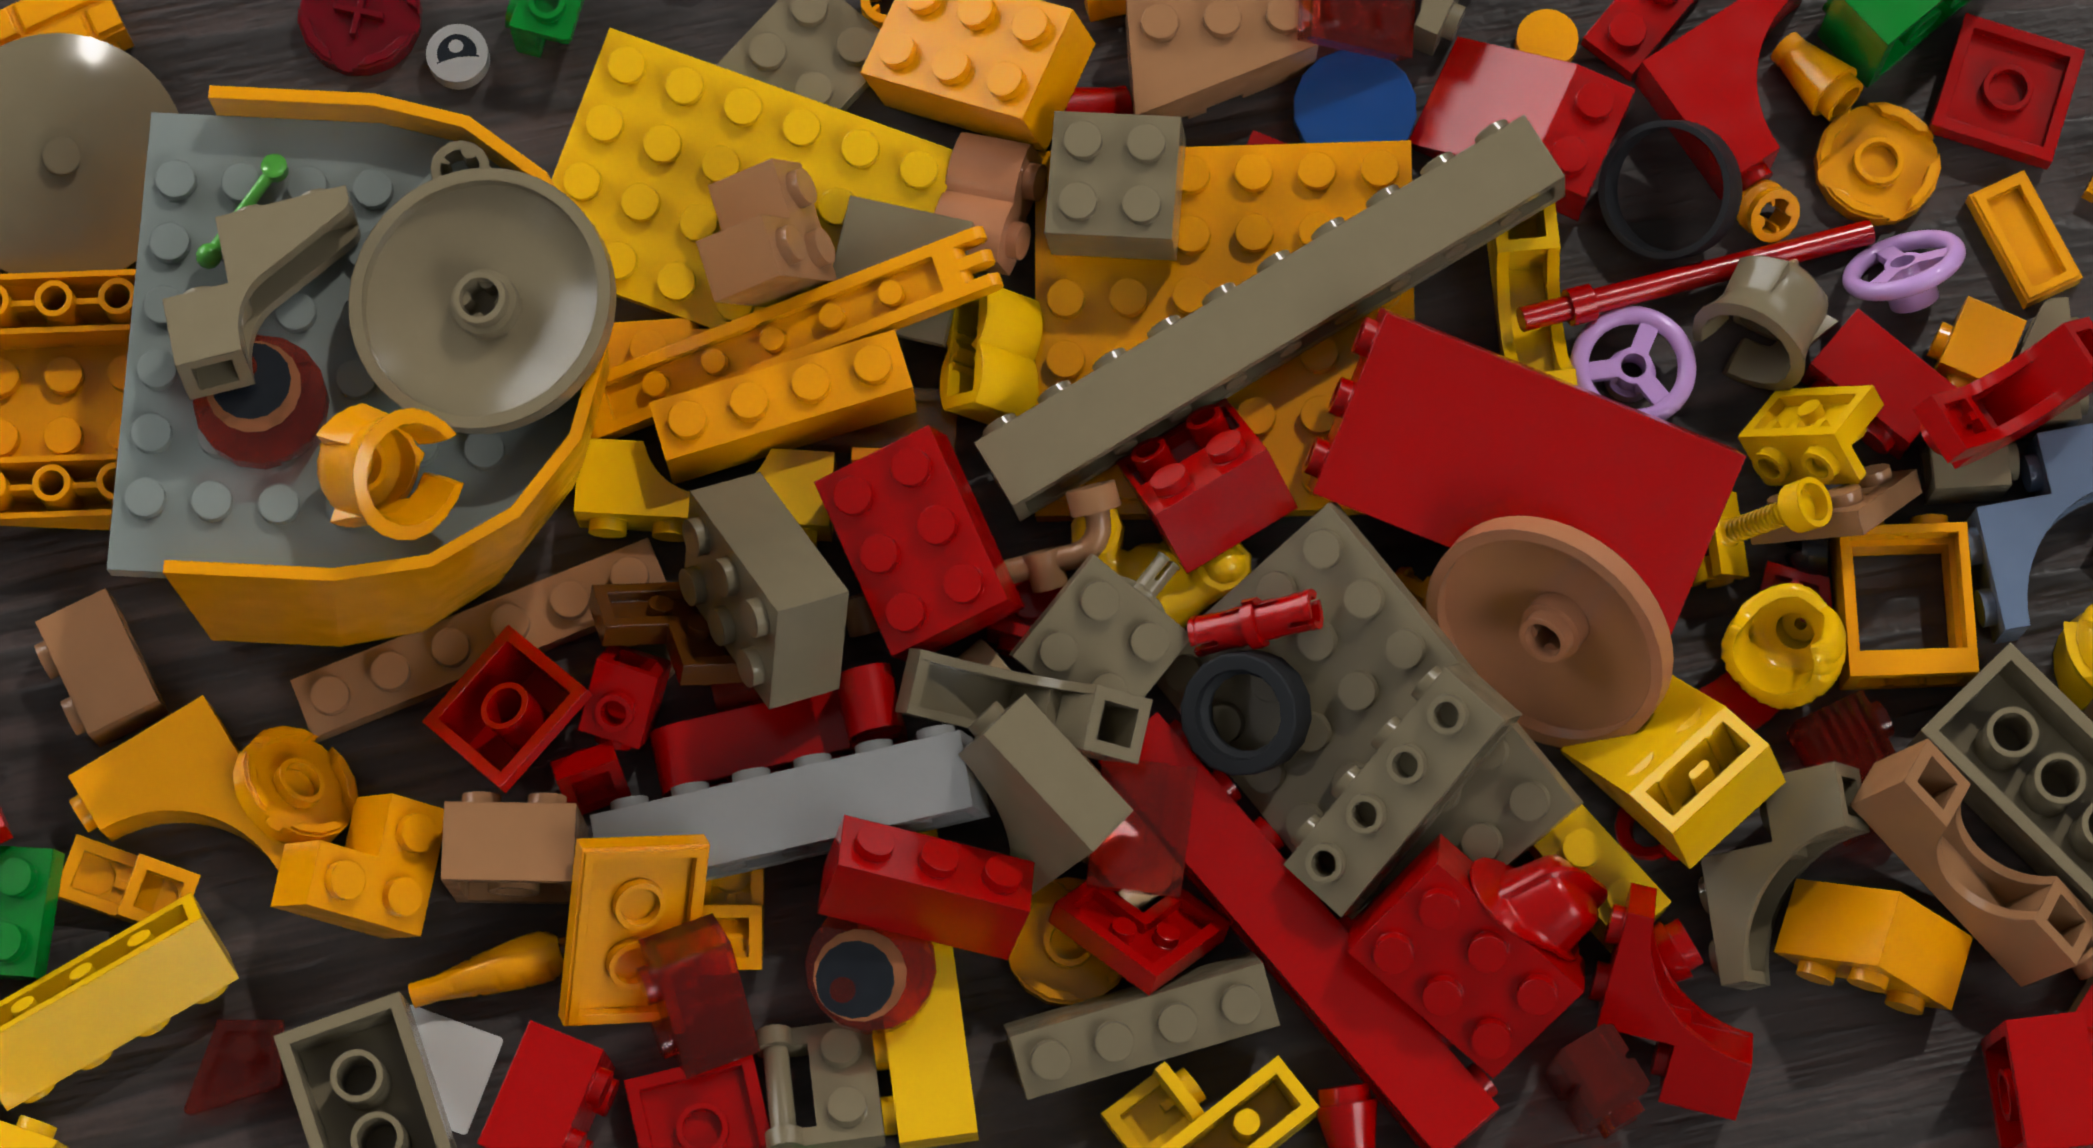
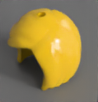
M1797 583L1778 584L1755 594L1741 605L1737 614L1728 625L1721 641V659L1725 662V670L1731 675V678L1740 685L1742 690L1755 698L1759 703L1780 710L1794 709L1813 702L1817 697L1823 696L1833 686L1845 662L1846 631L1838 613L1829 607L1813 589Z

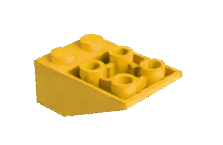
M1672 675L1669 688L1662 702L1647 722L1634 734L1564 746L1560 749L1567 759L1689 869L1696 865L1786 782L1770 745L1726 706Z

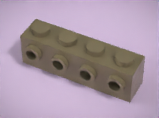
M1464 662L1445 667L1443 670L1435 666L1420 680L1411 693V696L1417 700L1416 704L1403 719L1396 715L1379 730L1371 741V746L1377 751L1362 769L1358 765H1354L1338 780L1330 792L1337 800L1322 818L1317 813L1312 815L1297 830L1290 841L1296 847V850L1283 865L1340 917L1362 909L1523 715Z

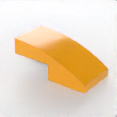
M76 834L62 871L58 899L136 924L190 892L194 895L201 875L141 853L135 855Z
M765 868L706 881L697 956L698 971L763 970Z

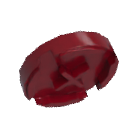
M301 0L300 10L298 7L297 22L308 50L325 67L346 76H372L394 68L412 51L422 31L423 8L420 0Z

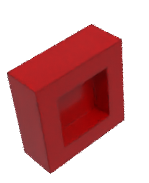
M611 740L591 748L577 750L571 755L550 762L561 794L567 796V803H576L582 815L609 806L613 800L632 796Z

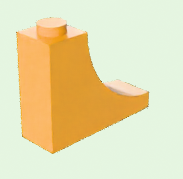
M204 695L68 776L78 793L69 799V803L88 832L99 828L111 842H114L127 834L161 824L194 823L212 826L235 834L257 847L269 857L279 871L285 844L263 833L245 814L235 795L232 774L240 751L215 709Z

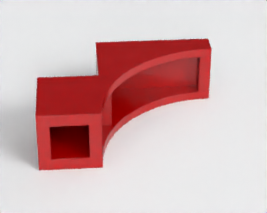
M1631 882L1625 906L1613 903L1604 938V942L1614 944L1609 963L1597 961L1590 985L1588 999L1599 1001L1597 1027L1656 1041L1650 1074L1660 1076L1658 1102L1736 1121L1752 1068L1753 1033L1735 1028L1706 1013L1679 988L1663 963L1655 938L1654 920L1657 889Z

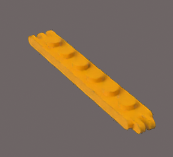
M975 226L609 368L608 379L591 438L617 439L654 425L648 402L893 329L896 331L999 291L1004 287L1000 273H989L975 279L973 274L995 265L996 261L992 250L984 249L967 256L965 251L978 247L988 240L984 227Z

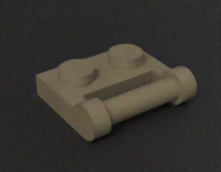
M846 1020L794 1028L787 1025L772 1024L759 1028L755 1032L756 1054L758 1057L763 1058L770 1119V1129L765 1132L766 1148H877L886 1146L871 1020L866 1022ZM809 1055L816 1126L802 1128L797 1126L789 1058Z

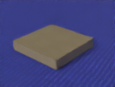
M850 195L836 251V258L833 263L837 280L963 230L975 227L972 221ZM955 308L896 330L897 337L946 348Z

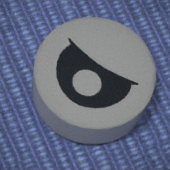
M465 24L447 25L434 33L428 42L426 60L431 74L441 85L455 90L467 89L478 84L487 74L490 67L489 49L484 37L475 28Z

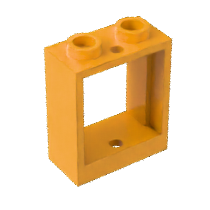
M1923 514L1910 518L1909 524H1885L1883 521L1864 535L1830 539L1829 549L1834 610L1838 613L1846 631V656L1839 675L1840 690L1966 686L1979 673L1967 522H1948V516L1944 514ZM1941 554L1948 648L1860 651L1853 556Z

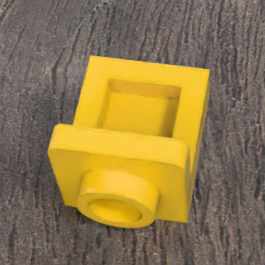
M1164 1061L1154 1069L1150 1077L1103 1111L1101 1118L1124 1148H1160L1205 1113L1199 1104L1206 1099V1096L1185 1068L1182 1067L1174 1073L1171 1067Z

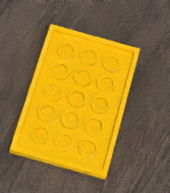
M609 28L551 180L558 190L567 195L584 212L603 239L615 274L616 297L674 318L690 320L698 324L699 327L708 329L766 308L714 302L696 241L721 231L708 185L771 158L801 163L802 168L808 172L814 182L817 193V200L814 203L821 228L826 231L833 243L836 255L850 195L934 213L942 193L947 189L945 184L946 174L953 149Z

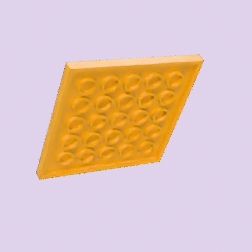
M1411 140L1186 147L1177 261L1051 255L1044 233L1051 151H1037L1043 158L1042 164L1047 167V185L1044 195L1040 201H1035V300L1040 304L1043 320L1041 342L1035 358L1038 372L1039 396L1045 390L1061 381L1069 380L1073 384L1093 372V364L1106 353L1117 348H1125L1128 351L1147 340L1148 331L1165 318L1179 315L1182 319L1203 306L1202 300L1215 288L1229 282H1233L1237 286L1256 275V269L1259 264L1274 253L1281 250H1289L1290 253H1293L1312 241V234L1326 222L1337 217H1343L1346 221L1365 210L1366 202L1381 189L1394 184L1402 188L1412 182ZM1414 287L1381 307L1415 320ZM1380 307L1227 398L1269 451L1298 506L1297 509L1284 517L1314 516L1327 503L1334 502L1311 492L1307 486L1311 476L1303 473V467L1315 438L1320 437L1326 440L1336 416L1327 413V409L1339 379L1344 377L1351 380L1360 356L1352 353V347L1359 328L1365 317L1375 320ZM1117 464L1079 486L1082 487L1114 479L1121 505L1115 509L1118 510L1121 520H1150ZM1066 495L1035 513L1037 522L1073 521L1075 519L1071 518ZM1338 503L1347 515H1366Z

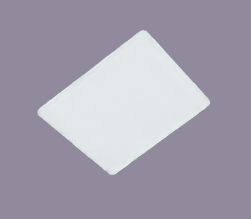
M410 1005L451 1130L465 1135L468 1133L502 1047L503 1039L497 1035L420 1007L414 1008L413 1005Z

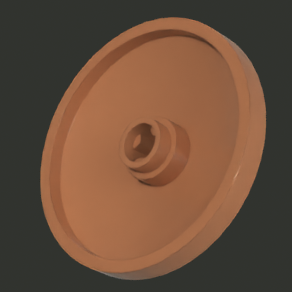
M1506 516L1494 518L1476 525L1461 535L1439 560L1433 570L1426 594V612L1478 675L1523 714L1517 722L1533 741L1562 748L1564 746L1631 735L1647 722L1664 699L1673 674L1674 656L1670 630L1659 603L1642 578L1624 559L1587 533L1572 526L1540 517Z

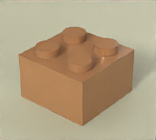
M465 792L462 794V801H444L441 881L456 902L570 904L576 839L588 838L589 828L577 804L567 803V796L562 794L531 793L527 795V803L501 802V795L492 792Z

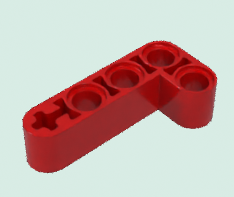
M880 662L847 669L841 672L839 689L770 710L765 703H759L676 722L650 732L649 737L662 797L672 796L671 788L683 783L704 781L708 782L710 787L731 783V775L744 769L766 767L770 769L771 773L794 768V759L809 754L829 753L832 759L855 754L854 747L857 744L869 740L891 739L894 745L907 742L908 736L904 716L895 712L899 694L892 665Z

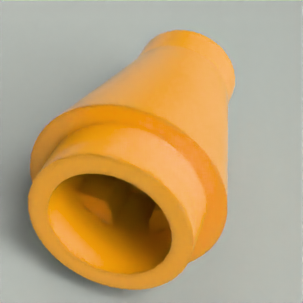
M1797 32L1787 35L1771 54V61L1781 69L1813 116L1822 114L1828 121H1833L1839 113L1849 109L1856 102L1863 90V83L1856 78V68L1809 43Z

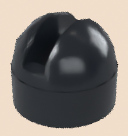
M1829 538L1785 542V545L1789 548L1802 550L1785 555V560L1790 567L1811 575H1829Z

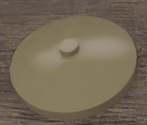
M68 33L38 34L23 37L0 46V271L8 274L127 269L137 262L151 112L178 113V110L166 89L152 72L122 49L92 37Z
M490 167L465 169L439 176L410 191L397 201L371 230L358 255L351 277L348 306L350 329L359 358L369 376L402 409L416 408L429 411L445 421L456 433H500L529 425L544 418L567 402L585 384L600 362L611 336L616 312V282L610 255L596 227L584 212L563 192L537 177L519 171Z

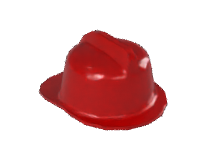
M1557 854L1541 857L1519 867L1506 865L1504 862L1496 859L1482 857L1472 863L1469 871L1471 885L1477 898L1499 925L1515 937L1551 951L1569 962L1578 959V942L1595 926L1598 921V908L1608 897L1605 885L1586 871L1572 866L1567 860Z

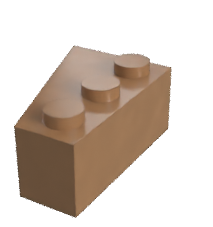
M1126 0L1125 27L1133 114L1179 116L1181 118L1187 116L1188 119L1206 113L1207 108L1239 95L1244 98L1303 75L1316 62L1319 43L1315 0Z

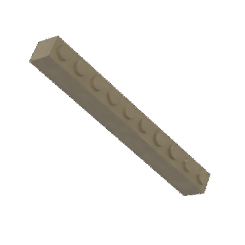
M1522 115L1511 123H1508L1506 119H1502L1490 124L1475 137L1474 145L1454 156L1452 152H1446L1435 157L1421 169L1420 177L1402 188L1394 184L1381 189L1366 202L1365 210L1345 221L1343 217H1337L1326 222L1312 234L1311 242L1293 253H1290L1289 250H1281L1274 253L1259 264L1256 269V275L1236 286L1233 282H1229L1215 288L1204 297L1202 307L1181 319L1179 315L1165 318L1148 331L1147 340L1126 351L1125 348H1117L1106 353L1093 364V372L1073 384L1069 380H1065L1051 386L1038 397V405L1018 417L1015 413H1009L991 422L982 432L984 437L974 443L981 459L1019 521L1021 522L1063 497L1065 492L1078 488L1117 464L1116 462L1130 455L1132 450L1144 440L1160 437L1184 423L1188 416L1196 409L1205 405L1216 404L1224 398L1227 399L1565 197V175L1526 116Z

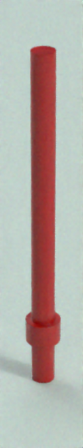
M1864 220L1597 288H1592L1587 283L1563 289L1561 297L1518 307L1516 310L1518 325L1522 332L1566 321L1570 326L1596 321L1599 318V313L1728 281L1731 279L1742 257L1768 256L1787 261L1798 259L1800 263L1874 244L1875 230L1869 220Z

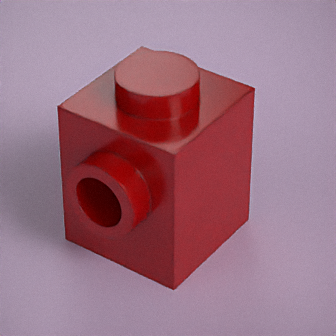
M608 646L596 659L588 690L593 696L584 705L578 730L595 735L594 740L598 744L611 740L615 750L640 749L649 738L650 732L655 730L672 662L626 646Z

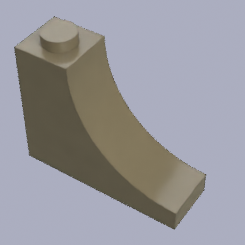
M1026 694L1022 695L1006 709L998 701H995L968 727L976 737L958 755L979 779L993 801L1007 833L1010 856L1035 862L1032 895L1094 852L1134 811Z

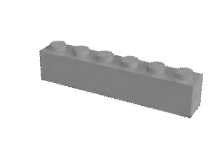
M943 724L923 728L916 732L917 740L896 745L893 744L891 739L865 741L854 747L855 754L832 759L829 753L801 756L793 760L794 768L771 773L770 769L766 767L740 770L731 775V783L710 787L709 783L704 781L683 783L671 788L672 796L649 801V797L643 795L619 798L610 802L611 810L592 814L590 819L593 838L704 834L710 843L706 881L828 854L844 815L921 833L991 817L987 791L968 765L958 755L974 738L961 730H956L954 725Z

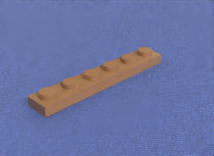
M645 538L442 619L424 632L402 635L294 678L290 682L309 731L319 736L315 740L316 743H319L449 691L508 624L544 653L597 631L588 605L592 585L666 582V579L649 538Z

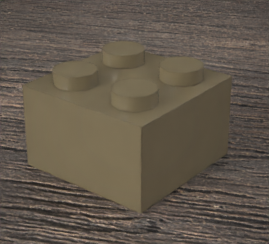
M1054 111L1044 231L1051 255L1177 261L1186 137L1181 117Z

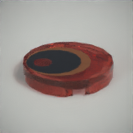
M256 335L252 352V367L256 384L193 399L192 404L199 430L218 455L240 467L266 470L281 466V462L288 461L296 455L300 457L313 447L318 439L316 434L326 424L330 399L323 374L306 350L284 338Z
M828 917L812 936L805 960L808 989L820 1010L839 1027L865 1035L892 1032L914 1018L930 1000L937 976L934 945L931 941L833 917Z

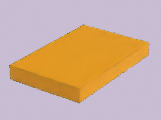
M704 834L576 839L558 1012L563 1026L690 1020L710 843Z

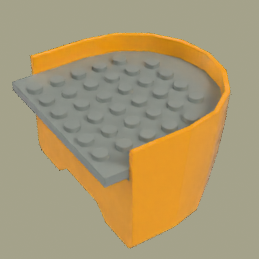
M209 85L208 99L216 115L151 112L106 570L111 576L168 579L213 641L342 647L424 632L501 582L519 556L573 489L584 463L609 375L608 346L585 384L567 402L540 420L500 433H456L455 436L448 440L433 444L419 445L415 441L416 445L424 451L425 456L420 463L418 476L407 498L414 493L422 474L425 472L439 474L464 483L457 502L447 517L432 532L416 540H395L379 534L371 526L356 528L338 526L330 523L334 507L330 505L328 499L321 491L317 477V459L321 440L316 434L334 415L350 406L364 403L389 414L395 410L402 409L369 376L354 345L350 329L348 306L350 283L355 263L364 242L381 217L407 193L432 180L430 166L433 156L440 147L449 142L464 140L475 143L485 152L491 168L523 172L537 177L554 187L555 185L545 170L468 115L376 93ZM269 154H279L285 158L289 167V173L283 181L272 183L257 204L266 205L298 197L313 189H331L346 185L359 222L361 238L354 248L276 308L262 323L255 341H263L279 346L293 358L300 373L301 394L295 409L282 423L266 431L243 432L228 427L215 416L207 396L189 400L175 367L162 299L183 294L187 290L198 286L213 287L228 283L223 255L217 267L206 269L202 268L196 261L197 249L202 244L211 243L217 235L218 230L215 217L233 213L262 175V160ZM464 160L457 161L451 165L453 172L469 169ZM252 356L253 373L255 374V372L257 371V362Z

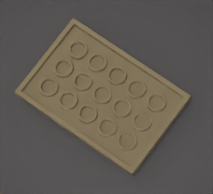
M1336 502L1327 503L1205 613H1216L1242 606L1241 601L1243 599L1258 597L1264 601L1288 596L1311 588L1317 593V597L1314 600L1320 599L1324 617L1322 629L1282 636L1269 640L1270 645L1268 647L1254 649L1282 657L1300 674L1310 694L1312 715L1305 742L1289 761L1271 770L1255 775L1231 776L1292 853L1296 850V847L1290 841L1297 830L1312 815L1317 813L1321 818L1337 800L1330 794L1334 785L1354 765H1358L1361 769L1377 751L1371 746V741L1375 735L1394 716L1397 715L1403 719L1417 702L1411 696L1412 691L1432 668L1438 666L1443 670L1445 667L1464 662L1475 671ZM1189 642L1156 684L1181 714L1180 705L1186 685L1203 664L1222 654L1253 649L1247 645L1198 657L1194 653V649L1197 646L1191 647ZM1250 674L1235 675L1225 680L1215 692L1212 702L1213 722L1221 738L1230 746L1242 751L1257 750L1267 745L1277 734L1281 722L1280 705L1272 687L1263 679ZM1516 722L1362 909L1346 916L1353 920L1440 833L1473 862L1486 857L1502 861L1506 865H1512L1584 802L1520 724Z

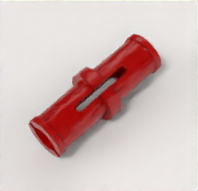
M1312 588L1264 601L1258 597L1243 599L1241 601L1242 606L1221 612L1189 617L1187 623L1189 642L1191 647L1197 646L1194 649V653L1198 657L1247 645L1253 650L1268 647L1270 645L1269 640L1295 633L1322 629L1324 622L1320 599L1314 600L1317 597V593Z

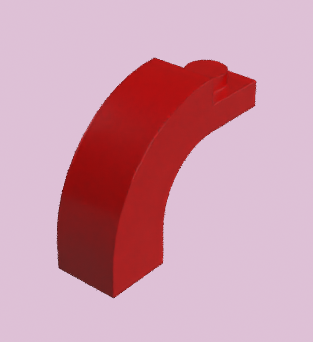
M2088 316L2062 323L2023 353L1991 373L1967 385L1936 393L1926 398L1912 410L1921 422V434L1927 445L1935 453L1943 456L1947 463H1951L1955 469H1958L2018 440L2093 392V322Z

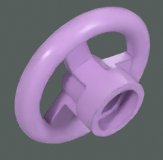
M1918 230L1898 234L1881 240L1858 253L1846 265L1842 274V283L1845 290L1855 298L1866 301H1888L1890 309L1895 313L1916 312L1927 308L1939 298L1937 285L1951 277L1962 266L1966 256V248L1958 236L1947 231ZM1927 248H1935V249H1937V250H1932V251L1923 252V253L1907 252V251H1912V250H1917V249H1927ZM1880 262L1884 265L1885 270L1871 282L1861 279L1862 275L1875 264Z
M1625 306L1599 314L1598 320L1589 322L1581 330L1575 340L1570 357L1571 364L1576 369L1578 386L1600 394L1593 382L1604 381L1609 394L1619 401L1636 402L1645 397L1651 406L1637 410L1662 420H1667L1686 403L1696 379L1695 353L1683 329L1665 314L1642 306ZM1623 325H1639L1631 347L1618 351L1610 359L1589 362L1595 343L1607 331ZM1657 333L1669 342L1677 359V377L1670 392L1656 378V369L1649 356ZM1625 363H1634L1641 368L1642 375L1639 377H1629L1622 371L1621 366Z

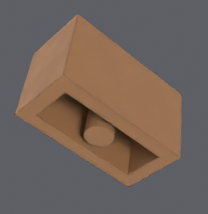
M106 588L35 621L44 640L34 645L35 651L49 678L52 680L60 676L70 697L60 701L69 724L77 736L87 732L90 738L99 747H102L170 714L119 604Z

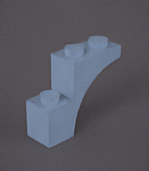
M2093 423L2036 433L2025 448V455L2020 457V472L2023 485L2028 493L2035 492V497L1976 507L1966 521L1968 525L1971 566H1975L1980 589L1975 590L1974 593L1976 615L1982 628H1990L1993 644L2019 640L2031 626L2027 596L2029 575L2038 546L2046 532L2069 513L2093 502Z

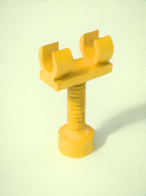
M1805 477L1791 482L1780 489L1778 502L1742 515L1739 513L1737 493L1731 492L1709 544L1710 555L1704 556L1692 587L1706 582L1707 589L1730 584L1735 579L1741 580L1749 577L1744 545L1745 540L1784 526L1800 534L1828 524L1832 517L1833 507L1830 494L1823 483L1814 477Z

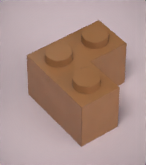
M771 158L708 185L721 231L696 241L714 302L768 307L837 280L832 264L836 258L835 249L829 235L821 228L814 206L817 200L816 188L812 178L802 168L801 163Z

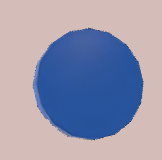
M1341 49L1319 58L1302 75L1293 98V127L1301 143L1409 140L1417 118L1416 94L1406 73L1388 57L1367 49Z

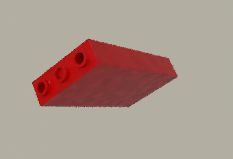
M1380 307L1375 320L1365 317L1352 347V353L1360 356L1351 380L1344 377L1339 379L1329 402L1327 413L1336 416L1326 440L1320 437L1315 438L1303 467V473L1311 476L1307 485L1311 492L1447 547H1451L1469 529L1494 518L1533 516L1572 526L1605 544L1636 571L1659 603L1670 634H1672L1746 459V455L1735 448Z

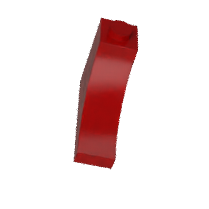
M1737 0L1643 60L1635 80V84L1661 120H1684L1698 123L1712 130L1725 141L1739 165L1742 178V192L1763 179L1769 180L1773 172L1770 168L1780 150V146L1765 121L1759 101L1757 69L1761 47L1776 25L1799 7L1802 0ZM1668 128L1718 198L1722 200L1724 192L1723 178L1714 154L1703 141L1693 134L1677 128Z

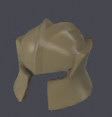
M1746 256L1740 258L1723 295L1703 306L1695 315L1692 333L1693 341L1702 342L1715 333L1729 319V315H1733L1735 323L1766 338L1777 341L1771 346H1766L1747 338L1741 339L1722 374L1737 382L1756 388L1779 391L1789 390L1800 382L1805 374L1808 349L1821 337L1829 333L1839 321L1827 315V295L1817 281L1805 269L1799 266L1798 259L1787 261L1768 256Z

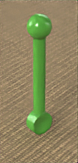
M269 154L262 160V175L234 212L242 207L257 204L272 183L281 182L287 177L289 167L282 155ZM218 233L211 243L202 244L197 249L196 261L202 268L212 269L221 262L222 252Z

